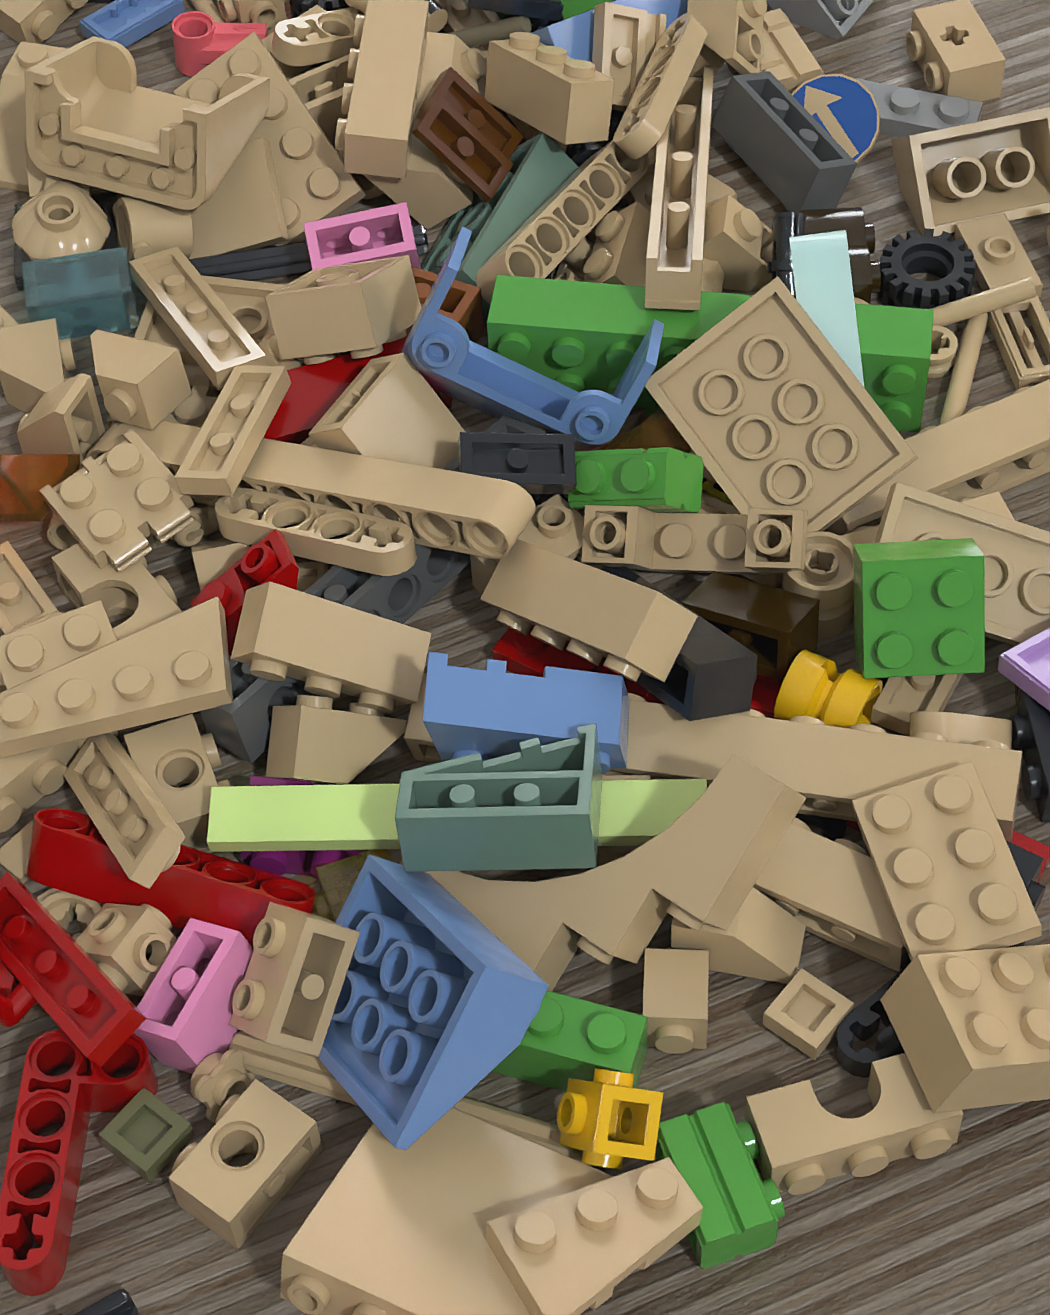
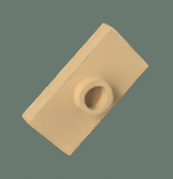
M1005 213L956 224L954 237L956 240L960 238L966 243L964 251L971 249L974 254L973 262H976L974 276L982 291L1031 277L1038 297H1041L1043 283Z

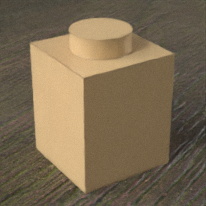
M645 948L643 1016L648 1017L647 1047H656L660 1051L671 1054L685 1053L692 1049H706L709 950Z

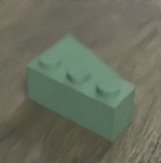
M596 723L577 727L578 737L541 746L539 738L519 742L520 752L482 761L479 752L402 772L395 823L405 872L596 868L603 777Z

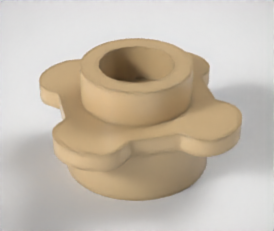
M230 1049L224 1054L218 1052L208 1055L199 1063L191 1078V1094L195 1099L206 1105V1118L213 1123L216 1122L217 1115L224 1103L235 1094L239 1093L242 1095L255 1080L254 1073L246 1070L243 1065L244 1054L237 1049Z

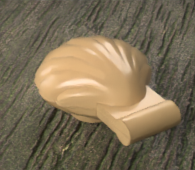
M47 174L44 191L23 204L12 219L13 238L19 249L24 250L32 261L42 262L53 268L80 265L90 257L100 253L105 245V241L108 240L111 228L107 221V215L91 198L93 186Z

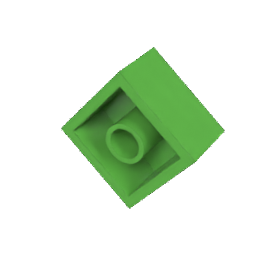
M973 538L853 544L855 659L864 679L985 672L984 554Z

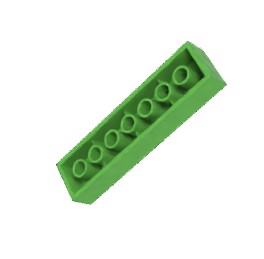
M497 275L487 319L489 350L575 391L600 390L612 395L654 319L664 323L657 365L651 376L753 295L701 291L700 310L645 308L644 286ZM855 303L864 388L897 431L920 432L930 365L934 310ZM646 387L643 388L633 408L662 410Z

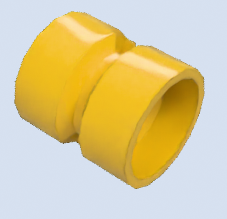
M805 649L796 656L783 680L774 708V718L789 721L794 716H809L823 721L826 726L849 729L855 724H871L872 707L882 691L883 684L881 680L876 678L864 679L861 672L852 668L840 674L837 671L835 661Z

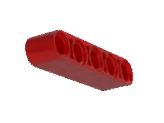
M63 808L42 809L34 815L26 873L31 880L102 904L113 903L134 906L148 904L161 911L170 920L173 927L183 930L190 918L240 931L252 947L255 930L260 921L265 917L270 902L310 914L313 912L316 893L307 884L182 844L173 865L168 870L161 872L149 889L128 878L89 815Z

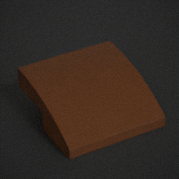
M452 67L442 72L436 79L419 109L411 132L485 202L490 201L494 197L514 163L509 159L523 138V135Z

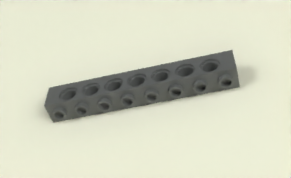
M504 414L484 433L546 434V431ZM458 456L444 470L459 472ZM545 494L530 495L536 503ZM415 544L417 560L408 571L398 575L380 576L334 565L304 593L404 624L471 562L470 554ZM230 657L233 703L199 712L208 733H212L216 744L253 763L269 748L273 706L296 705L297 695L324 696L304 690V681L286 676L284 681H273L256 677L249 673L251 665L232 660Z

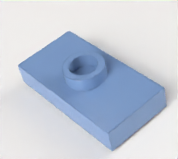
M115 0L79 21L82 35L87 39L92 36L115 41L126 48L171 22L178 15L185 13L183 0Z

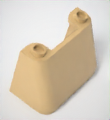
M94 36L24 70L27 149L33 164L40 171L51 176L182 210H193L211 199L263 120L269 107L270 78L250 73H237L226 79L221 86L219 100L213 104L137 86L136 65L131 53L123 45L115 41Z

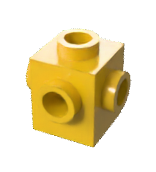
M595 1068L593 1081L569 1078L567 1092L562 1096L557 1110V1124L561 1131L559 1145L583 1150L581 1163L621 1169L623 1157L654 1161L663 1092L633 1088L634 1074Z

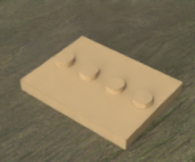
M778 276L650 376L645 385L695 454L702 457L704 466L740 514H748V508L805 509L808 511L807 533L814 531L823 532L918 459L910 446Z

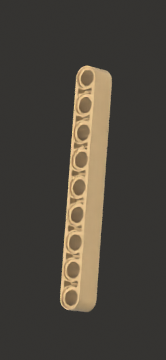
M114 421L88 452L86 458L91 456L95 460L124 440L122 434L132 428L175 476L201 427L161 421L153 430ZM265 438L262 439L237 489L261 490L399 521L407 524L412 529L415 544L493 559H501L507 556L536 511L532 496L518 484L507 480ZM190 494L193 502L215 506V503L221 497Z

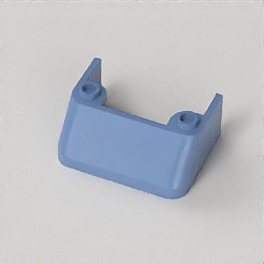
M462 226L414 322L402 353L407 355L432 388L495 418L500 419L505 414L545 430L546 434H574L575 451H592L612 440L620 431L657 365L664 323L654 319L612 395L600 390L575 391L469 340L467 332L458 322L438 313L459 271L472 233L471 230Z

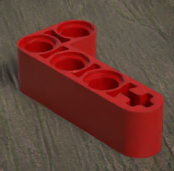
M62 1029L47 1031L41 1034L28 1048L0 1195V1267L10 1286L20 1294L27 1296L43 1295L54 1289L63 1277L91 1112L119 1113L143 1087L156 1096L158 1077L149 1050L143 1039L134 1033L102 1067L86 1058ZM73 1065L68 1072L62 1075L49 1076L59 1066ZM124 1067H137V1069L127 1077H112L117 1071ZM51 1124H63L59 1131L51 1136H38L45 1127ZM42 1184L53 1185L46 1195L35 1199L27 1198L28 1194L37 1186ZM29 1230H32L39 1248H33L34 1239Z

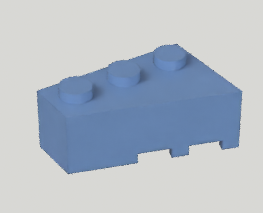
M428 652L423 722L442 762L479 752L482 761L520 752L519 742L539 738L541 746L578 737L577 727L596 723L602 774L609 772L610 768H627L630 699L623 676L545 666L543 677L506 673L507 661L487 659L485 670L448 666V654Z

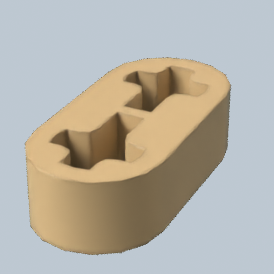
M911 712L909 736L911 737L912 734L917 732H932L944 736L948 742L973 745L974 742L979 740H993L1002 742L1011 749L1012 721L952 712Z

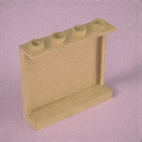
M453 1107L407 1150L395 1148L373 1123L283 1252L280 1297L291 1302L297 1309L309 1315H530L485 1240L487 1221L614 1176Z

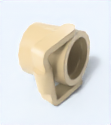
M121 197L114 203L113 214L117 241L125 264L178 246L189 259L193 247V228L190 210H182L136 197Z

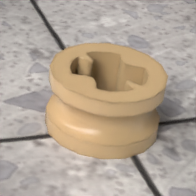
M933 325L931 349L938 350V354H931L928 378H939L953 370L958 350V340L955 334L946 327Z

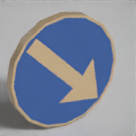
M821 74L804 81L791 93L857 164L872 151L880 133V111L873 94L859 80L843 74Z

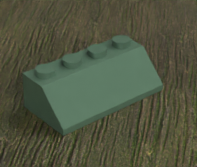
M543 132L517 146L509 159L514 164L494 197L490 201L485 202L474 192L472 204L451 216L422 264L421 269L439 274L463 226L471 230L472 233L455 280L477 286L476 273L479 268L579 167ZM481 296L484 324L488 319L490 304Z

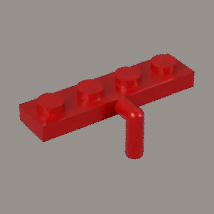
M6 872L0 878V960L20 983L7 997L0 993V1025L3 1027L15 1026L38 1002L86 1058L102 1067L146 1020V1017L24 884L9 872Z

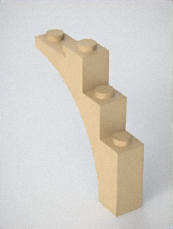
M732 754L704 794L665 831L626 856L581 874L536 882L487 880L465 874L461 871L422 872L429 873L542 978L549 985L547 991L552 992L578 947L606 964H610L614 957L637 964L667 913L697 931H700L704 922L727 931L806 797Z

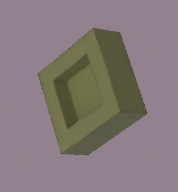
M143 1087L98 1135L102 1145L150 1183L195 1134L190 1122Z

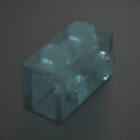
M126 246L22 263L26 309L30 322L56 318L61 339L88 336L96 330L115 332L138 328L139 315L135 284L131 277Z

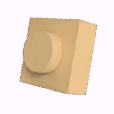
M801 968L763 1014V1025L816 1060L836 1036L839 1024L853 1011L854 1002Z

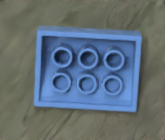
M369 854L335 922L360 932L320 1055L317 1058L395 1148L407 1150L520 1045L531 1021L536 1017L540 1009L541 1001L549 985L429 873L422 871L405 872L404 865Z

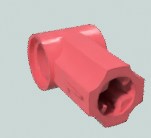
M190 11L182 13L172 22L176 68L180 73L193 77L251 33L255 32L261 40L267 37L268 26L266 23H214V19L204 12Z

